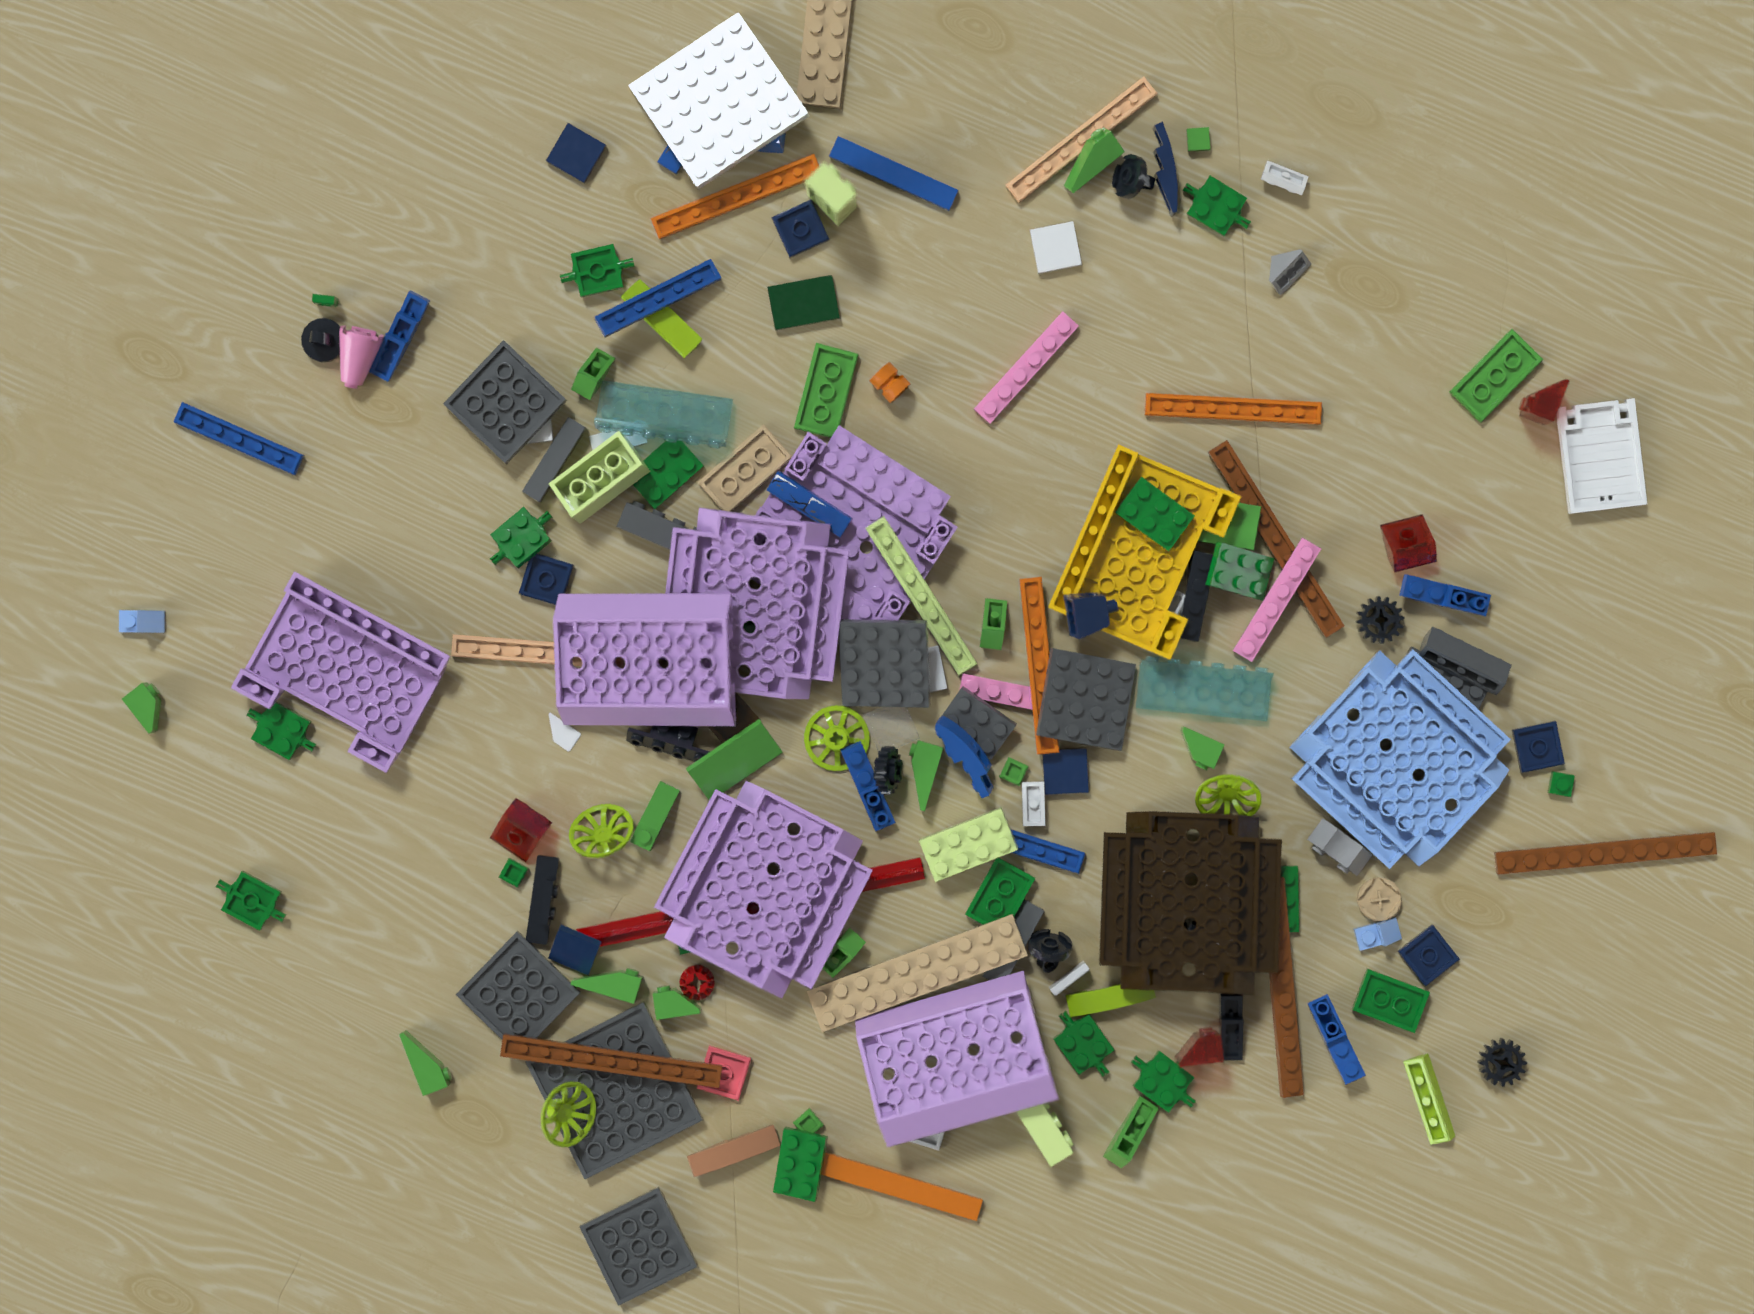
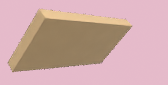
M763 424L698 483L723 511L732 512L790 461L792 456Z

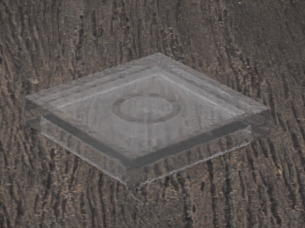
M880 707L863 714L878 751H881V747L893 746L896 749L920 739L907 707Z

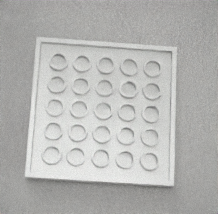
M739 13L628 85L698 190L809 117L807 110Z

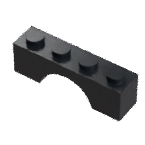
M1193 551L1191 555L1184 601L1179 614L1187 618L1188 621L1180 639L1199 642L1210 586L1206 585L1213 554Z

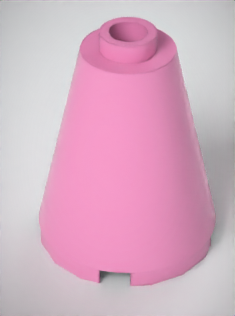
M343 325L340 326L339 330L341 381L345 383L344 386L357 389L358 385H363L383 342L384 335L380 334L377 337L376 331L352 326L351 330H345L346 326Z

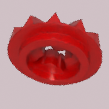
M702 965L690 966L681 974V991L691 1000H702L708 997L714 989V976L708 968ZM695 973L699 980H706V982L700 984L699 992L694 985H688L694 981Z

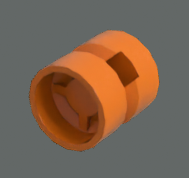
M888 362L869 382L877 390L882 389V395L891 404L911 383L903 375L898 376V370L891 362Z

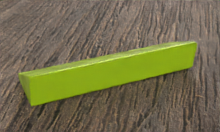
M639 279L621 298L627 301L650 288ZM669 306L644 318L683 358L694 351L702 341V338Z
M1429 1054L1404 1060L1403 1063L1430 1145L1451 1141L1455 1137V1132Z

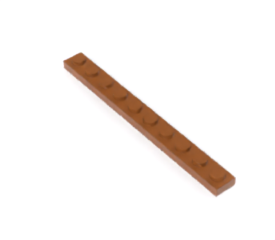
M1228 440L1210 450L1208 454L1232 492L1241 496L1239 503L1262 507L1258 533L1280 568L1283 569L1295 550V546ZM1308 570L1296 589V593L1323 636L1327 638L1345 625L1310 570Z
M1715 832L1499 851L1494 852L1496 874H1509L1717 854Z
M1281 877L1278 973H1269L1280 1097L1286 1098L1304 1095L1285 880L1284 877Z
M503 1034L500 1057L715 1088L720 1086L723 1066L720 1064L511 1034Z

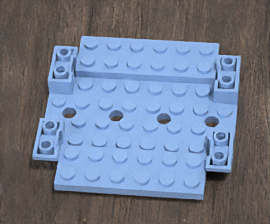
M1413 649L1397 666L1379 650L1349 682L1350 685L1322 715H1318L1291 744L1289 748L1306 762L1291 779L1389 869L1404 853L1415 864L1420 866L1438 853L1498 789L1509 769L1496 758V755L1511 739ZM1352 708L1359 711V718L1355 721H1350L1347 717L1348 711ZM1385 738L1390 739L1392 742V746L1388 751H1383L1380 748V742ZM1420 768L1424 771V778L1420 781H1415L1412 776L1413 771ZM1453 798L1457 802V807L1453 811H1448L1445 808V803L1448 799Z

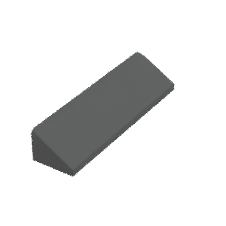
M568 417L522 492L541 503L551 488L549 483L557 478L587 428Z
M1024 899L1014 919L1023 943L1026 946L1044 910ZM1018 960L986 971L983 977L992 980L1010 975Z

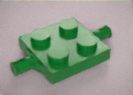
M1211 175L1199 190L1188 183L1184 187L1183 191L1194 197L1187 215L1220 235L1225 236L1230 226L1235 222L1245 229L1251 223V221L1240 215L1247 197Z
M614 244L571 253L572 272L560 274V280L562 284L575 281L581 298L624 288L621 277L622 269L635 267L633 257L620 261L616 255Z
M522 507L490 534L499 548V551L490 560L496 565L506 557L519 569L552 541L543 527L544 524L553 518L552 515L546 511L537 519L525 507Z
M275 702L271 709L267 708L262 714L250 708L246 715L257 721V727L251 739L288 760L292 759L295 751L300 746L313 752L314 747L317 745L305 738L307 729L312 721L278 702Z
M241 871L236 882L232 885L221 879L218 881L219 884L216 885V888L227 893L226 901L221 911L259 931L262 930L266 920L270 917L281 922L284 921L287 914L275 909L276 902L282 892L279 889L245 871Z
M1064 1011L1063 1014L1061 1013L1059 1017L1066 1027L1053 1040L1078 1075L1094 1066L1102 1077L1105 1076V1073L1108 1074L1110 1071L1102 1061L1115 1048L1093 1017L1087 1014L1081 1019L1073 1021L1067 1011Z
M1158 1050L1147 1063L1137 1055L1134 1057L1135 1060L1132 1059L1131 1063L1141 1070L1138 1079L1132 1086L1169 1113L1180 1100L1190 1108L1193 1106L1192 1103L1196 1102L1186 1093L1187 1087L1195 1077Z

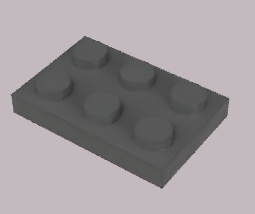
M962 686L941 715V717L945 716L962 727L978 743L990 760L1017 725V723L964 686Z

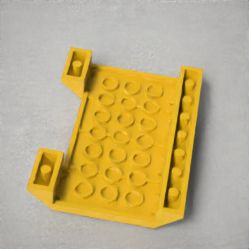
M1118 444L1048 608L1066 615L1063 596L1066 594L1097 592L1105 595L1106 601L1115 599L1118 611L1108 614L1110 624L1108 627L1101 629V631L1171 660L1188 619L1168 611L1202 530L1224 538L1241 496L1198 480ZM1141 477L1195 515L1169 552L1115 513Z

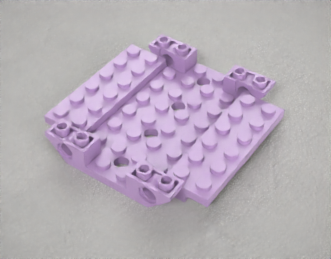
M840 425L828 443L808 432L785 467L783 474L853 518L841 538L830 531L829 543L826 546L849 549L841 619L899 620L911 600L865 527L885 516L925 579L957 529L956 525L939 515L951 496ZM771 493L755 515L815 522ZM757 533L755 535L754 541L757 545H764L767 538L765 534ZM864 541H869L873 545V550L869 554H864L860 550V545ZM751 577L752 580L761 585V580L758 577Z
M699 507L696 530L673 527L665 593H732L733 638L729 640L730 679L731 682H735V692L783 699H809L812 679L833 682L849 549L826 547L829 543L831 524L777 519ZM757 533L765 534L767 540L764 545H757L755 543L754 537ZM751 577H758L761 580L759 589H752L749 586ZM746 621L754 622L756 625L755 632L747 633L744 630V623ZM666 657L659 658L662 660H668ZM703 657L702 659L703 667L710 669L713 665L712 660L709 657ZM739 666H749L751 670L750 675L747 677L741 676L738 672Z
M745 781L736 799L715 789L654 908L674 918L664 938L780 998H783L792 979L812 989L873 871L854 861L863 841L828 821L748 781ZM791 823H797L800 826V833L796 836L790 835L787 831ZM772 862L780 866V871L777 875H770L767 872V866ZM750 902H756L759 905V912L755 915H750L747 912V905ZM732 941L736 942L739 946V951L734 955H730L726 951L727 944Z

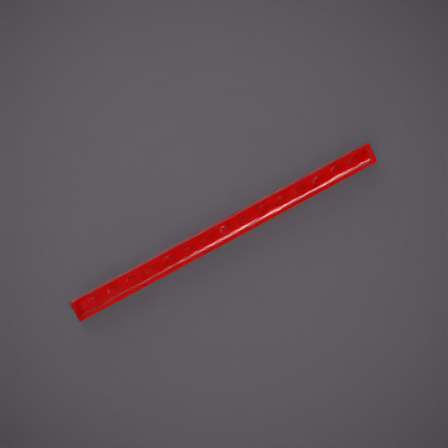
M921 857L870 867L869 869L873 871L862 892L925 879ZM750 902L747 905V912L750 915H755L759 912L758 903ZM659 911L577 928L576 930L602 941L600 945L602 947L667 933L674 918Z

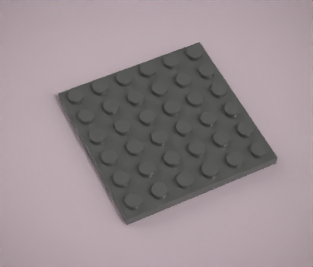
M644 1001L564 1041L567 1043L672 1058ZM525 1061L545 1101L556 1087L570 1081L585 1084L594 1095L596 1102L594 1123L588 1134L579 1143L568 1147L584 1180L703 1120L685 1083ZM576 1087L567 1088L568 1098L575 1093ZM583 1090L581 1091L579 1098L574 1103L583 1101L587 1098V1095ZM558 1092L553 1099L558 1098L562 1100V1092ZM590 1103L575 1111L590 1114ZM573 1118L583 1130L588 1120ZM568 1124L570 1131V1140H572L575 1137H577L578 1134ZM561 1128L560 1132L564 1138L563 1129Z

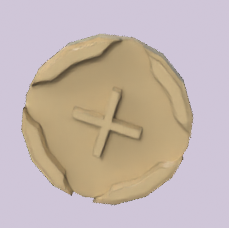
M1375 877L1361 885L1357 893V904L1359 910L1366 917L1374 921H1384L1391 919L1398 913L1401 907V893L1394 882L1386 878Z

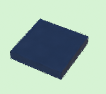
M567 123L546 162L585 184L606 148V144Z
M811 199L771 217L789 258L830 240Z
M536 554L528 560L518 594L556 605L558 594L566 593L574 565Z
M1556 721L1512 730L1520 773L1565 764Z
M1086 748L1059 750V753L1042 754L1045 795L1089 793Z
M561 924L548 959L589 975L602 941Z
M1433 924L1397 951L1424 986H1427L1460 960Z

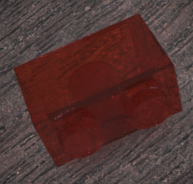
M1564 379L1529 394L1526 398L1523 397L1519 405V410H1521L1519 416L1541 425L1554 422L1570 380Z
M1423 514L1380 525L1387 557L1394 573L1437 562L1436 542Z
M515 798L502 815L490 839L524 862H527L547 833L552 822L526 803Z
M1212 1027L1199 1028V1032H1194L1175 1055V1062L1179 1067L1224 1062L1221 1035L1216 1030H1212Z

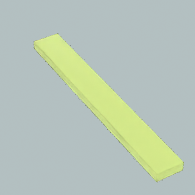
M885 516L865 527L922 619L927 621L929 630L957 674L961 675L977 665L976 660Z

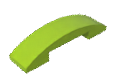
M1121 984L1065 996L1070 1017L1148 1001L1156 998L1155 991L1120 989Z

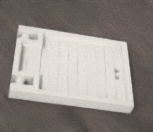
M1635 398L1624 400L1625 403L1620 404L1618 400L1574 405L1571 410H1566V406L1556 408L1568 514L1647 505ZM1620 412H1626V418L1620 419ZM1573 418L1574 424L1568 425L1567 419Z

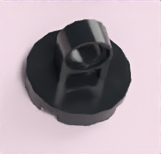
M1133 154L1124 156L1123 159L1125 161H1123L1122 165L1117 164L1113 173L1112 187L1116 188L1117 193L1115 194L1122 198L1131 199L1139 194L1141 189L1153 190L1155 177L1147 175L1145 160Z
M318 318L311 321L304 328L301 335V345L304 352L311 359L318 362H331L340 355L339 324L327 318Z
M1051 929L1038 930L1032 933L1028 942L1029 952L1037 958V965L1045 973L1054 971L1059 962L1068 959L1071 955L1072 941L1066 934L1060 931L1057 935L1050 933Z

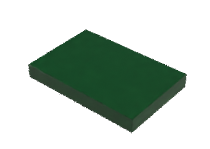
M832 275L767 287L775 331L840 319Z

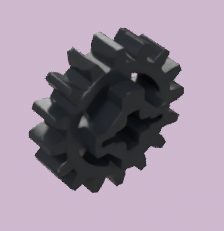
M1376 596L1375 602L1371 598L1367 599L1369 605L1361 604L1360 606L1363 611L1356 613L1358 616H1361L1360 620L1355 621V623L1362 626L1358 629V632L1364 631L1363 638L1371 637V643H1375L1379 639V643L1384 644L1385 638L1389 642L1393 641L1391 635L1399 636L1400 634L1397 629L1404 627L1402 624H1399L1400 620L1405 619V617L1399 616L1402 608L1396 609L1397 602L1389 603V597H1385L1381 601V597ZM1384 606H1386L1387 608H1389V609L1391 610V612L1393 613V615H1389V614L1385 611V607H1384ZM1372 607H1374V612L1370 615V617H1366L1368 611ZM1379 614L1380 617H1384L1385 619L1384 622H1381V626L1380 623L1375 621V618H1378ZM1394 623L1391 630L1387 632L1386 628L1389 624ZM1367 625H1371L1375 629L1376 634L1371 632Z
M893 746L881 747V751H878V758L874 761L875 770L873 777L876 781L875 785L878 786V792H881V794H894L895 789H898V783L902 780L903 762L900 760L901 755L898 754V749H895Z
M1503 1038L1499 1039V1043L1492 1039V1046L1485 1044L1486 1051L1479 1052L1483 1056V1059L1477 1060V1063L1483 1065L1479 1072L1486 1073L1484 1079L1487 1081L1491 1079L1493 1085H1496L1499 1081L1502 1087H1505L1506 1082L1512 1086L1513 1079L1515 1078L1520 1081L1521 1078L1518 1074L1526 1072L1522 1069V1065L1527 1064L1525 1060H1522V1057L1526 1054L1518 1052L1521 1046L1518 1044L1513 1046L1514 1041L1510 1039L1507 1043H1505ZM1500 1049L1499 1052L1492 1054L1495 1050ZM1512 1052L1516 1057V1063L1512 1060ZM1494 1059H1497V1060H1505L1508 1064H1510V1066H1508V1065H1506V1064H1505V1065H1503V1064L1500 1065V1064H1499L1497 1061H1495ZM1488 1061L1492 1063L1493 1072L1489 1069ZM1512 1071L1509 1075L1504 1076L1505 1073Z

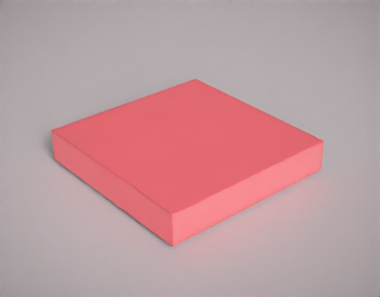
M709 1045L704 1062L723 1065L720 1086L715 1088L697 1085V1089L739 1101L751 1057Z

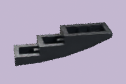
M1219 993L1221 1061L1243 1060V994Z

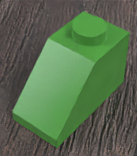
M596 347L579 369L571 390L591 400L614 363L615 357Z
M985 598L980 647L1002 649L1007 601Z
M146 682L141 683L123 697L122 700L148 734L158 731L161 699L158 696L160 694L158 689L152 683Z
M1182 726L1180 731L1191 759L1196 761L1195 766L1206 771L1208 767L1214 769L1224 744Z
M849 928L836 941L822 969L831 977L836 976L855 957L866 942Z
M670 985L657 987V991L653 992L656 1020L701 1013V1006L678 989H671Z

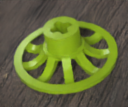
M834 705L819 710L810 718L805 728L804 744L809 757L817 765L827 770L843 771L848 769L847 764L840 766V749L847 747L849 743L861 741L865 752H867L870 737L866 722L856 711L845 706ZM829 711H843L838 725H834ZM849 713L858 722L845 729L843 726ZM823 714L829 725L827 730L814 723ZM862 726L864 739L850 737L849 734ZM811 728L824 734V738L809 741ZM825 744L826 748L817 758L811 746ZM831 750L835 754V766L822 762Z
M1220 775L1210 778L1199 786L1195 795V803L1201 813L1208 814L1216 813L1222 803H1224V814H1230V804L1232 803L1239 815L1253 816L1259 810L1262 802V795L1257 785L1249 779L1237 775ZM1217 781L1216 789L1208 787L1209 784ZM1244 782L1251 787V789L1242 790L1240 789V787ZM1203 791H1205L1208 794H1213L1211 797L1205 799L1201 798V793ZM1256 794V801H1250L1244 796ZM1216 800L1210 810H1206L1203 807L1204 804H1210ZM1239 801L1253 808L1246 813L1240 806Z
M614 804L596 805L586 809L575 818L569 830V841L573 849L582 856L589 858L606 857L618 852L628 843L633 834L634 823L629 812L623 807ZM601 810V825H598L591 813ZM607 810L617 811L608 825ZM624 815L627 822L615 826L617 820ZM586 818L592 825L593 830L578 824ZM628 828L625 838L617 834L618 831ZM575 831H581L589 836H581L575 840ZM583 842H590L586 851L582 850L578 845ZM596 847L602 853H592V850Z
M570 1081L559 1085L550 1093L541 1113L542 1131L550 1143L558 1147H570L579 1143L588 1134L596 1115V1102L591 1090L585 1084ZM576 1087L575 1093L568 1098L567 1088ZM583 1090L586 1093L587 1098L583 1101L574 1103L579 1098L581 1091ZM558 1092H562V1100L558 1098L553 1099ZM590 1103V1114L575 1111ZM574 1117L588 1120L583 1130L573 1120ZM555 1122V1129L550 1134L546 1124ZM568 1124L578 1134V1136L572 1140H570V1131ZM561 1128L564 1133L563 1142L555 1139L560 1133Z

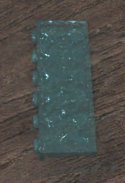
M602 380L594 425L595 429L603 433L620 431L625 436L637 434L642 435L646 439L658 437L664 438L668 442H677L679 440L686 441L689 445H699L700 443L719 449L726 447L733 399Z
M1146 656L1145 660H1140L1135 708L1267 721L1271 679L1274 674L1268 673V668L1255 667V671H1247V666L1233 665V669L1224 668L1225 664L1211 663V667L1202 666L1203 662L1191 660L1189 665L1180 664L1181 659H1168L1167 662H1159V657Z

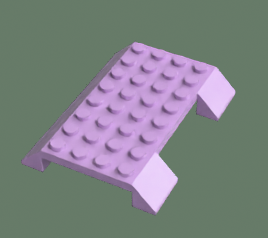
M294 571L284 589L286 594L247 666L245 669L240 670L231 689L268 709L272 708L284 691L293 694L359 730L360 732L357 733L347 752L387 773L402 752L443 677L450 656Z

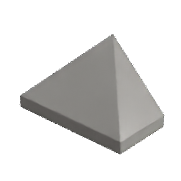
M1301 249L1271 256L1269 281L1277 293L1282 295L1311 265V262Z

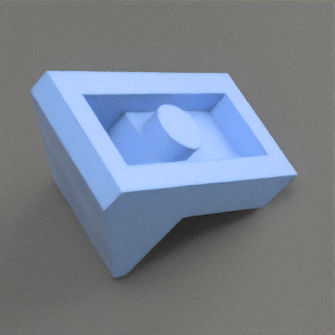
M119 610V632L165 633V611Z
M1396 917L1353 929L1360 951L1380 945L1387 946L1402 939Z

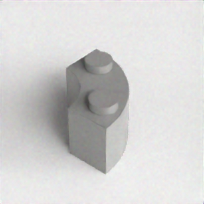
M1325 819L1320 821L1307 839L1314 844L1312 847L1314 851L1321 856L1326 853L1339 863L1337 867L1346 874L1352 872L1357 876L1372 856L1364 847Z

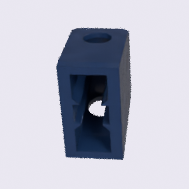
M1097 592L1063 595L1069 634L1077 639H1082L1108 627L1110 624L1108 614L1118 611L1115 599L1106 601L1105 595Z

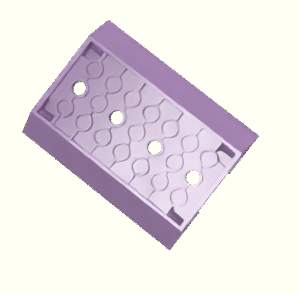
M732 593L558 594L553 617L556 707L563 725L736 726L735 682H731L729 648V640L733 638ZM575 656L581 658L583 662L581 668L574 667L572 660ZM617 657L624 658L626 662L624 668L616 666L615 659ZM660 657L668 659V668L664 669L659 666L658 660ZM703 657H709L712 660L713 665L710 669L703 667Z
M1024 971L873 1013L855 1020L856 1038L877 1121L887 1147L1059 1100L1049 1061L1045 1055L1034 1016L1036 1013ZM1015 1032L1023 1034V1040L1019 1044H1014L1011 1041V1036ZM973 1044L980 1046V1053L977 1056L969 1055L968 1049ZM930 1056L937 1058L938 1062L934 1068L926 1066V1060ZM888 1068H892L895 1071V1076L892 1080H885L883 1077L884 1071Z

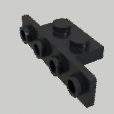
M652 726L650 733L634 728H628L626 741L632 745L651 748L658 753L671 754L677 759H687L696 762L710 752L693 747L698 727Z
M537 856L526 940L529 943L543 945L548 943L551 920L555 919L556 907H553L554 898L557 899L559 885H556L559 865L558 857Z

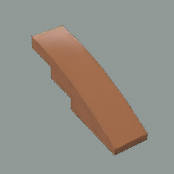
M768 1125L754 1132L745 1133L731 1140L722 1141L687 1156L693 1176L697 1177L781 1145L774 1125Z

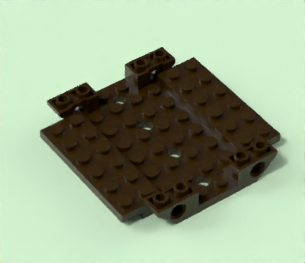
M1158 811L1126 812V833L1104 832L1099 966L1121 967L1120 989L1254 995L1255 972L1278 973L1282 839L1259 838V817ZM1190 829H1195L1199 833V839L1195 842L1189 841L1186 837V833ZM1190 873L1195 874L1198 878L1197 884L1195 886L1187 885L1185 882L1186 875ZM1187 918H1193L1196 921L1197 926L1192 931H1188L1184 927V921ZM1188 962L1195 966V972L1190 976L1185 975L1182 971L1183 965Z

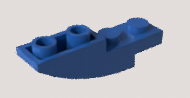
M1404 574L1399 596L1481 616L1487 615L1491 598L1490 594Z
M945 716L940 717L935 724V731L945 744L946 754L952 758L954 764L963 761V769L967 774L969 773L973 788L976 792H979L981 798L989 796L994 786L987 774L992 766L988 757L978 743L962 727Z
M861 741L840 749L875 832L896 823L884 794L878 792V786L875 785L874 770Z
M1328 994L1307 1003L1344 1084L1347 1085L1366 1076Z

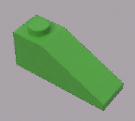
M1103 127L1091 134V138L1086 141L1064 184L1067 190L1072 193L1076 192L1125 152L1110 130Z
M917 740L916 744L912 743L909 756H912L911 761L920 810L925 811L943 747Z
M662 781L659 782L630 840L631 843L648 851L652 850L680 790Z
M627 968L626 971L619 970L574 978L570 985L634 1004L643 976L639 975V971Z
M407 1030L401 1032L399 1036L422 1095L425 1096L448 1087L452 1079L449 1068H445L443 1063Z
M1140 1096L1112 1138L1103 1157L1120 1168L1127 1165L1134 1156L1159 1108Z

